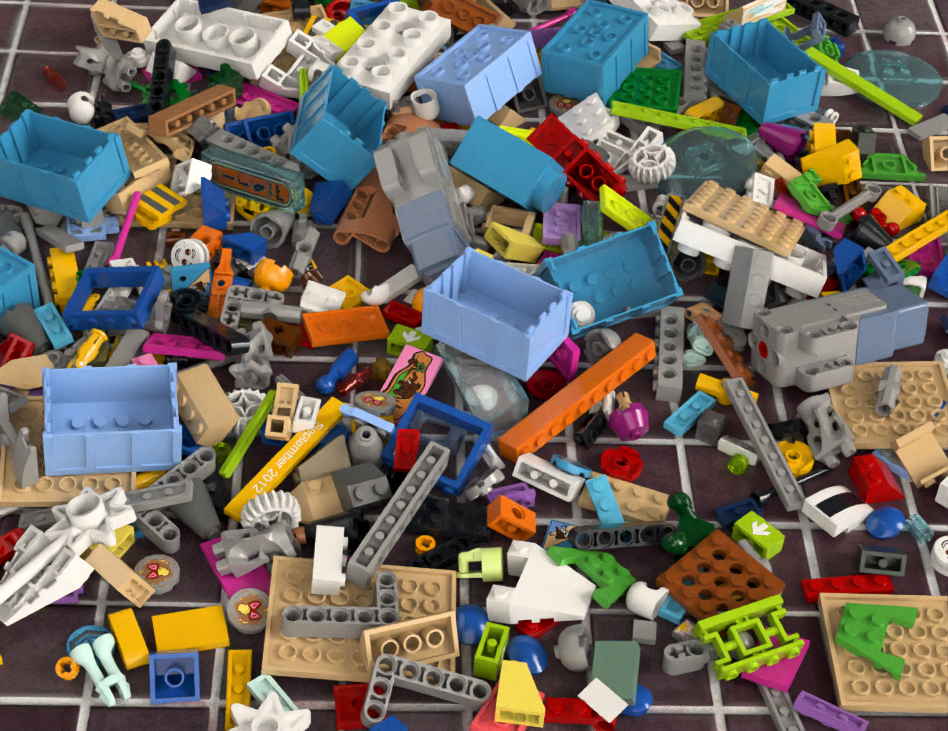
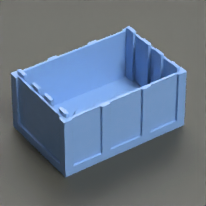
M478 24L416 74L414 80L418 90L427 88L436 92L440 106V114L436 119L445 120L447 123H458V125L472 126L478 115L487 120L492 114L499 111L506 102L517 93H520L533 79L539 78L542 70L530 31ZM429 94L420 96L422 103L432 101Z
M468 246L464 253L449 268L423 289L422 333L523 381H527L568 337L573 293L546 283L539 277L528 275L510 267L503 261H497L483 255Z
M177 362L168 363V365L137 366V364H128V366L42 368L45 429L43 431V448L46 476L171 470L181 463L182 425H179Z

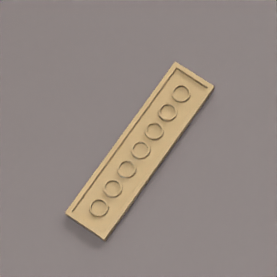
M128 116L97 129L108 133L120 134L131 175L135 179L144 178L153 171L163 170L165 166L170 164L168 157L147 136L140 138L125 129L127 123H134Z

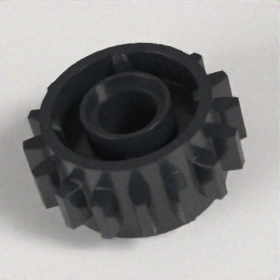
M181 288L175 290L169 296L170 303H172L170 320L177 324H180L179 320L182 314L194 312L206 314L208 311L207 297H204L203 293L196 289Z

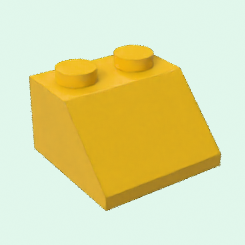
M899 185L888 190L873 208L881 209L887 216L885 223L895 222L899 225L900 230L922 221L926 203L905 187Z

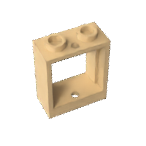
M492 205L490 212L487 211L486 223L483 222L481 233L485 235L490 224L496 222L523 228L521 233L532 236L536 212Z
M102 543L92 550L85 559L117 591L139 608L156 591Z

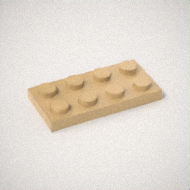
M592 471L588 480L603 474ZM607 476L624 521H665L670 509L667 506L668 494ZM585 485L578 499L577 506L595 511Z

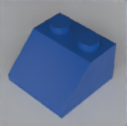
M201 177L204 225L216 230L227 229V221H230V210H226L229 209V198H225L224 190L207 178Z
M844 238L833 250L841 292L849 291L867 269L864 248Z
M199 648L150 651L151 704L200 701Z

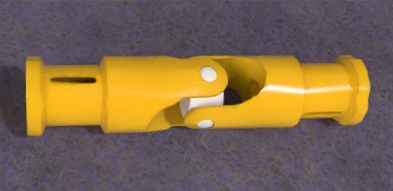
M93 328L87 341L82 343L76 357L70 361L66 368H83V366L92 362L99 353L98 349L102 343L107 341L108 337L99 329Z

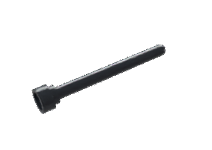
M825 465L795 479L798 485L801 486L833 472L834 468L832 469ZM775 487L767 491L759 489L750 494V498H753L760 508L767 505L771 498L778 496Z

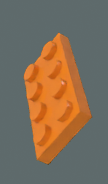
M378 305L303 313L301 318L312 348L386 339L390 334Z

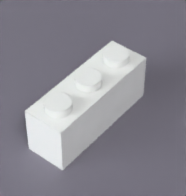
M531 453L518 457L512 476L567 502H571L579 497L585 478L562 470L557 465Z
M317 525L311 594L339 596L340 587H345L346 573L341 571L342 568L346 569L347 555L343 554V550L347 551L348 537H344V527Z

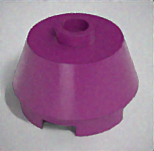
M630 403V408L622 411L618 408L609 415V428L621 441H634L648 432V410L644 409L641 403Z

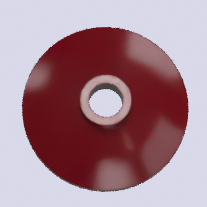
M551 370L536 371L527 380L528 391L533 396L543 400H549L567 386L566 379L561 374Z

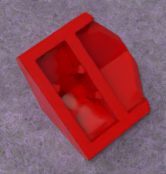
M10 332L8 337L0 344V367L14 359L31 357L34 343Z

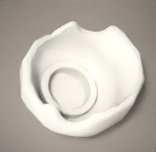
M383 282V285L380 286L375 285L372 291L361 293L362 301L371 306L383 305L391 296L389 282Z

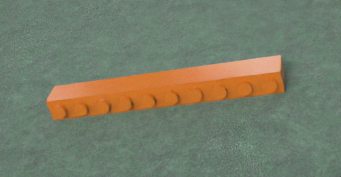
M634 333L499 437L497 440L500 455L517 463L519 456L526 453L533 454L544 446L549 440L558 435L563 429L572 424L582 414L586 413L596 403L656 357L654 340Z

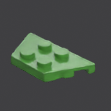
M868 154L861 168V179L924 182L926 175L924 173L920 174L916 170L917 166L910 162L909 158L904 154Z

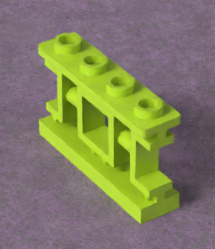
M780 594L700 620L696 623L692 630L695 638H700L701 646L712 642L720 660L715 661L712 665L713 671L716 670L717 672L715 676L717 681L722 679L729 681L744 671L752 673L759 669L761 665L767 664V666H772L784 657L792 659L801 653L800 650L805 645L803 639L799 640L800 636L798 633L787 636L779 621L787 613L786 609L782 608L784 601ZM769 615L767 620L771 627L764 629L759 618ZM753 628L761 645L746 650L738 633ZM728 629L726 633L730 641L723 643L718 632ZM776 635L781 647L771 650L773 644L769 637ZM735 649L740 661L730 664L732 659L728 652Z

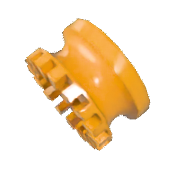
M428 535L418 537L415 542L416 554L419 556L435 548L433 537Z
M71 657L61 658L55 667L57 675L65 680L75 679L80 672L79 664L75 663ZM65 664L70 665L71 672H65L63 668Z

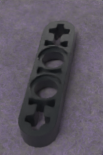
M452 538L411 559L407 567L443 570L458 562V555L461 552L481 548L482 542ZM457 548L459 552L450 553L448 549ZM433 557L440 558L441 561L439 563H433L430 561V559Z

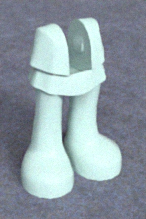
M693 318V323L687 326L686 331L687 339L692 349L683 352V363L689 367H698L706 362L705 356L712 355L713 348Z
M104 634L98 637L93 642L92 648L88 643H84L75 647L70 652L72 660L82 665L95 684V691L100 694L99 698L108 707L116 705L110 687L116 686L123 701L131 698L130 685L126 682L125 675L117 667L111 653L115 645L112 634ZM93 651L105 668L108 677L104 678L95 661Z

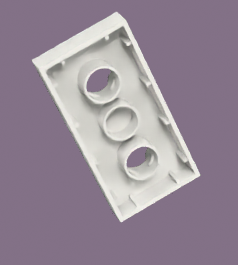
M175 0L152 26V32L143 43L146 51L152 55V52H155L157 42L161 39H168L176 51V60L195 67H204L220 71L221 64L227 63L230 65V68L238 71L243 77L250 80H258L273 60L282 53L283 48L293 34L288 20L229 7L201 15L197 0Z
M609 0L613 5L648 13L649 41L685 40L683 38L684 32L700 28L701 23L692 15L694 12L693 8L677 0Z
M390 2L335 66L342 69V73L348 78L352 77L358 81L360 87H366L370 90L371 95L376 99L380 98L386 102L387 110H391L393 108V101L401 98L415 81L414 76L428 65L451 37V20L438 16L434 11H419L409 8L403 2Z
M682 209L677 218L672 239L679 242L677 249L681 252L696 257L701 251L714 256L712 262L727 271L731 270L735 245L771 251ZM796 244L788 258L774 252L768 286L773 280L785 285L784 291L793 298L806 300L807 295L818 298L827 279L826 255Z

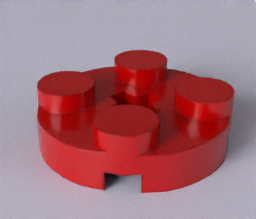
M619 446L618 449L613 450L611 447L605 450L601 456L600 473L632 483L642 473L643 460L641 461L640 454L630 447Z

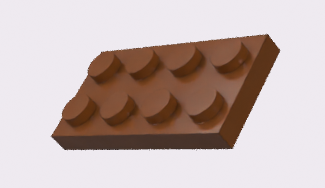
M434 0L430 11L436 12L438 16L450 19L451 27L464 34L470 32L478 24H497L501 16L471 0Z
M698 313L693 317L730 376L732 378L743 377L746 385L752 387L756 383L752 377L754 373L743 363L744 357L737 350L735 351L732 339L724 334L723 325L718 320L714 321L709 315L705 316Z

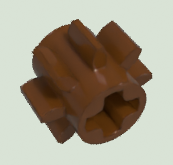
M171 228V233H166L167 247L173 248L178 241L186 239V233L180 232V228Z
M310 269L300 277L302 283L299 286L304 291L308 280L322 284L323 276L318 270L314 273Z

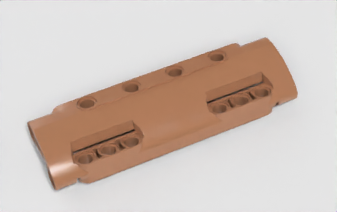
M393 115L389 117L382 132V145L386 141L396 139V136L401 131L411 133L416 131L418 127H425L427 125L430 128L441 127L436 122L423 119L417 115ZM375 166L354 188L352 196L348 200L338 221L337 228L333 234V240L339 245H346L353 236L378 252L385 253L389 251L392 242L400 232L394 205L382 189L377 167Z

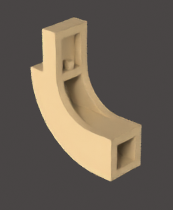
M277 382L273 413L267 416L266 439L290 441L293 434V419L297 409L299 384Z

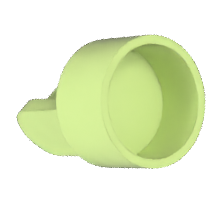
M502 547L475 548L467 552H461L458 555L459 572H456V578H483V582L503 581ZM482 561L481 571H469V562Z

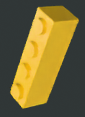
M50 248V256L47 257L48 268H52L49 269L53 293H57L54 294L55 306H59L60 312L63 313L78 284L76 281V277L79 278V276H76L78 268L74 252L65 253L59 248Z

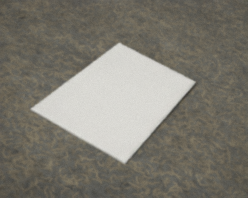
M595 678L578 695L609 723L628 706L624 700L598 678Z

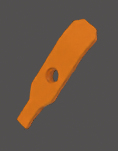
M222 248L220 263L213 274L207 315L212 318L221 316L227 290L232 286L234 275L230 266L232 249ZM220 281L225 282L223 286H218Z

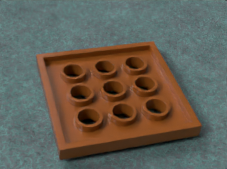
M716 529L661 574L655 582L659 588L665 587L669 589L668 595L698 621L718 615L716 610L719 608L730 611L778 595L785 589L786 585L719 529ZM713 555H722L724 559L716 560ZM705 567L709 572L701 573L698 568ZM730 569H739L741 574H733ZM691 580L694 585L686 586L682 581ZM722 581L726 586L718 587L715 585V582ZM747 583H756L758 588H750L747 586ZM707 594L711 599L702 600L699 595ZM732 596H741L743 601H734ZM728 629L718 632L722 641H725L728 636L726 633Z

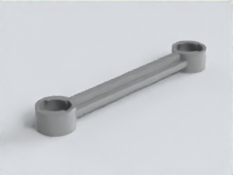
M866 183L860 194L834 211L821 212L816 221L817 226L824 231L831 232L838 220L852 212L855 208H858L867 201L876 202L882 193V189L875 183Z

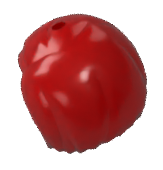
M331 1L325 8L327 17L344 21L346 12L350 9V1Z

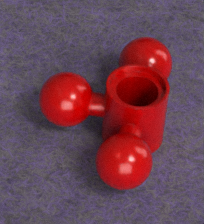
M860 207L855 208L851 213L852 219L858 222L862 215H866V211ZM872 208L869 211L868 215H873L889 236L893 237L899 233L900 228L897 223H885L887 216L881 209Z

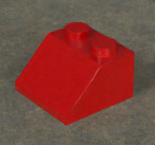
M873 454L854 456L852 458L848 475L861 500L867 504L904 499V494L889 467Z

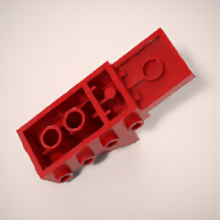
M552 113L526 138L532 146L552 157L564 169L563 173L567 176L566 184L570 188H575L577 190L576 194L582 200L586 198L589 201V207L596 212L598 210L603 214L600 210L599 188L603 184L622 197L626 194L628 187L625 182L627 180L620 173L617 175L613 171V166L609 162L604 163L601 160L602 156L595 149L592 151L584 138L579 139Z

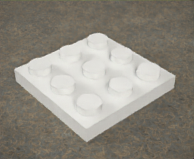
M597 92L558 117L579 139L584 138L591 142L616 126Z

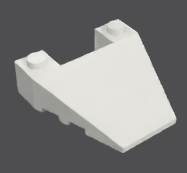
M297 29L289 39L286 52L296 57L297 61L287 74L270 64L261 76L259 87L282 97L299 98L300 68H307L309 71L310 66L316 61H323L334 66L336 64L328 59L323 49L320 50L312 37ZM308 79V89H309V87L312 85V83H311V82L309 81V79Z
M607 107L606 109L616 126L592 141L608 152V162L613 166V171L617 175L628 170L629 154L633 153L634 149H638V146L643 147L644 144L650 145L651 143L657 144L658 142L660 145L664 144L663 132L647 126L637 141L615 132L620 126L619 116L611 114V109Z
M32 524L17 541L13 549L16 553L11 562H6L3 568L6 572L0 581V585L49 545L45 534ZM64 547L50 566L47 565L0 605V621L9 626L79 589L89 578L94 568Z
M513 540L507 553L508 575L519 576L520 579L516 588L493 584L486 599L488 621L518 624V620H532V623H540V619L554 618V622L584 620L596 585L569 566H559L546 554L547 551L536 543Z

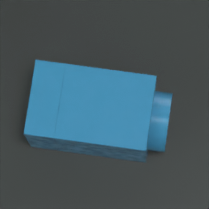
M479 115L449 162L464 175L520 208L536 212V215L539 211L542 213L548 212L555 205L564 190L567 180L566 174L563 173L564 169L552 157Z

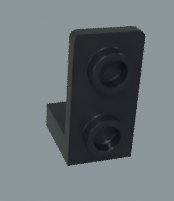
M802 418L767 424L775 440L792 437L794 443L799 441L809 446L806 437L809 431Z

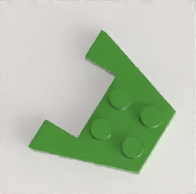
M811 168L802 176L792 180L787 185V188L790 190L791 195L801 204V208L805 212L820 216L823 211L832 212L837 208H833L816 187L822 179ZM850 214L838 220V222L850 224L853 221Z
M550 546L546 552L559 566L576 564L600 587L594 590L591 597L605 610L612 603L614 604L620 596L627 593L636 582V579L630 575L629 570L622 567L607 552Z
M846 603L834 642L859 658L865 657L873 662L875 668L879 670L883 668L891 673L893 679L899 681L905 659L881 652L888 622L912 629L918 608Z

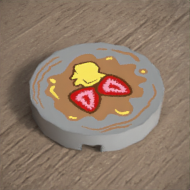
M559 94L550 99L548 108L551 113L553 112L556 114L555 116L559 117L581 103V101H578L576 98H566L564 95Z
M365 391L355 396L354 407L376 417L380 416V413H385V416H389L396 409V400L391 395L383 392Z
M155 554L147 556L139 561L134 568V571L156 590L153 594L160 595L169 592L180 581L178 563L172 557Z
M254 588L242 589L232 595L227 606V618L232 627L234 626L243 634H256L265 630L269 596L265 592Z

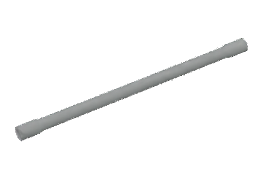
M23 212L20 215V220L25 231L32 261L35 265L44 305L50 302L54 304L35 235L32 216L29 212ZM66 345L57 350L64 353L68 348Z

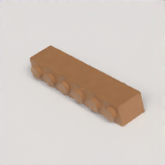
M218 84L148 116L150 134L168 138L189 128L201 115L205 118L212 117L235 106V88Z

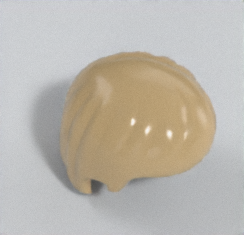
M260 97L250 102H243L241 108L237 106L234 108V119L236 122L271 114L270 103Z

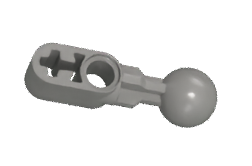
M748 632L738 633L746 650L755 647L754 639ZM728 636L723 643L730 641ZM699 639L670 644L664 649L662 669L666 674L672 676L702 669L706 663L718 660L719 656L712 642L701 646ZM735 649L728 652L731 658L740 660Z

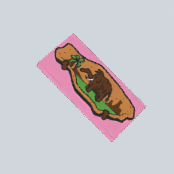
M405 345L380 391L391 395L396 400V409L394 413L389 415H393L395 426H398L416 392L426 395L444 362L443 358L413 346Z

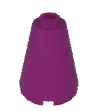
M772 122L762 123L758 129L759 137L775 151L782 153L784 158L791 163L796 161L793 160L795 156L799 157L805 148L806 140H808L805 138L809 133L808 131Z

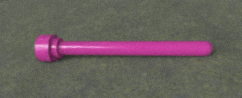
M571 7L563 15L530 29L549 28L565 20L568 21L577 9Z
M139 191L133 193L113 255L107 259L105 267H110L109 261L120 259L141 197Z

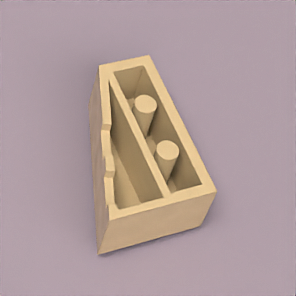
M98 0L90 9L102 37L142 44L152 32L147 17L111 1Z
M775 153L759 171V174L775 179L774 197L778 198L781 192L795 199L787 185L798 176H802V173Z

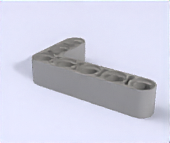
M207 446L199 448L149 487L192 478H200L203 481L215 471L216 453L214 449ZM166 506L135 512L137 519L132 524L142 531L160 550L167 554H173L179 550L180 530L161 513L167 508Z
M383 570L377 574L374 589V607L287 606L282 610L281 632L287 637L360 639L364 629L398 622L397 577L389 570Z
M382 654L377 658L372 668L360 719L362 724L368 728L383 720L393 685L473 708L481 707L491 695V688L487 682L395 655ZM379 664L388 665L390 671H382L379 667ZM403 671H411L413 678H406L403 675ZM426 677H433L437 685H430ZM450 683L457 684L460 691H453L450 688ZM373 687H381L384 690V695L376 694ZM473 690H479L483 698L475 697ZM367 710H375L379 718H371Z

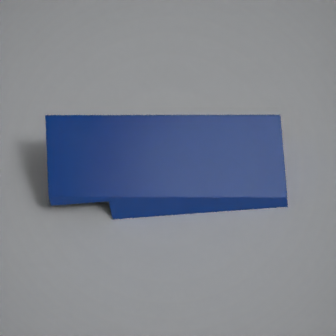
M293 110L226 123L223 124V130L264 148L272 146L270 138L273 135L277 134L281 137L285 134L282 127L287 122L295 125Z

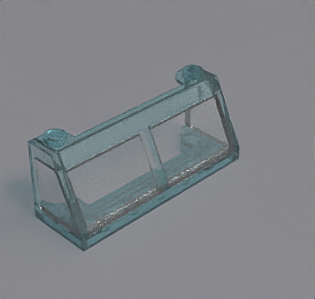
M443 342L435 344L433 355L443 358L444 361L440 368L444 366L471 415L493 424L494 434L492 438L505 434L527 417L529 399L515 376Z

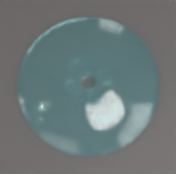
M888 49L867 50L855 54L845 64V67L859 70L860 77L911 108L930 104L938 98L942 90V78L938 71L923 59L905 52ZM856 93L858 96L862 97L863 99L868 100V101H870V102H872V103H875V102L871 101L870 99H868L867 97L863 96L862 94Z
M701 126L683 130L669 137L661 144H666V147H670L674 152L676 167L674 172L671 173V177H666V180L661 179L659 181L658 189L666 196L670 193L685 196L686 199H689L705 181L712 180L717 182L720 187L733 189L736 191V194H739L745 189L746 180L757 172L758 156L756 149L744 135L728 128Z

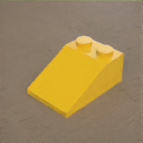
M850 139L800 158L802 174L813 168L821 177L822 181L816 187L835 182L837 185L848 184L862 178L859 149Z

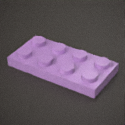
M556 202L548 212L543 213L542 244L561 246V236H564L566 233H573L577 237L580 247L581 205Z

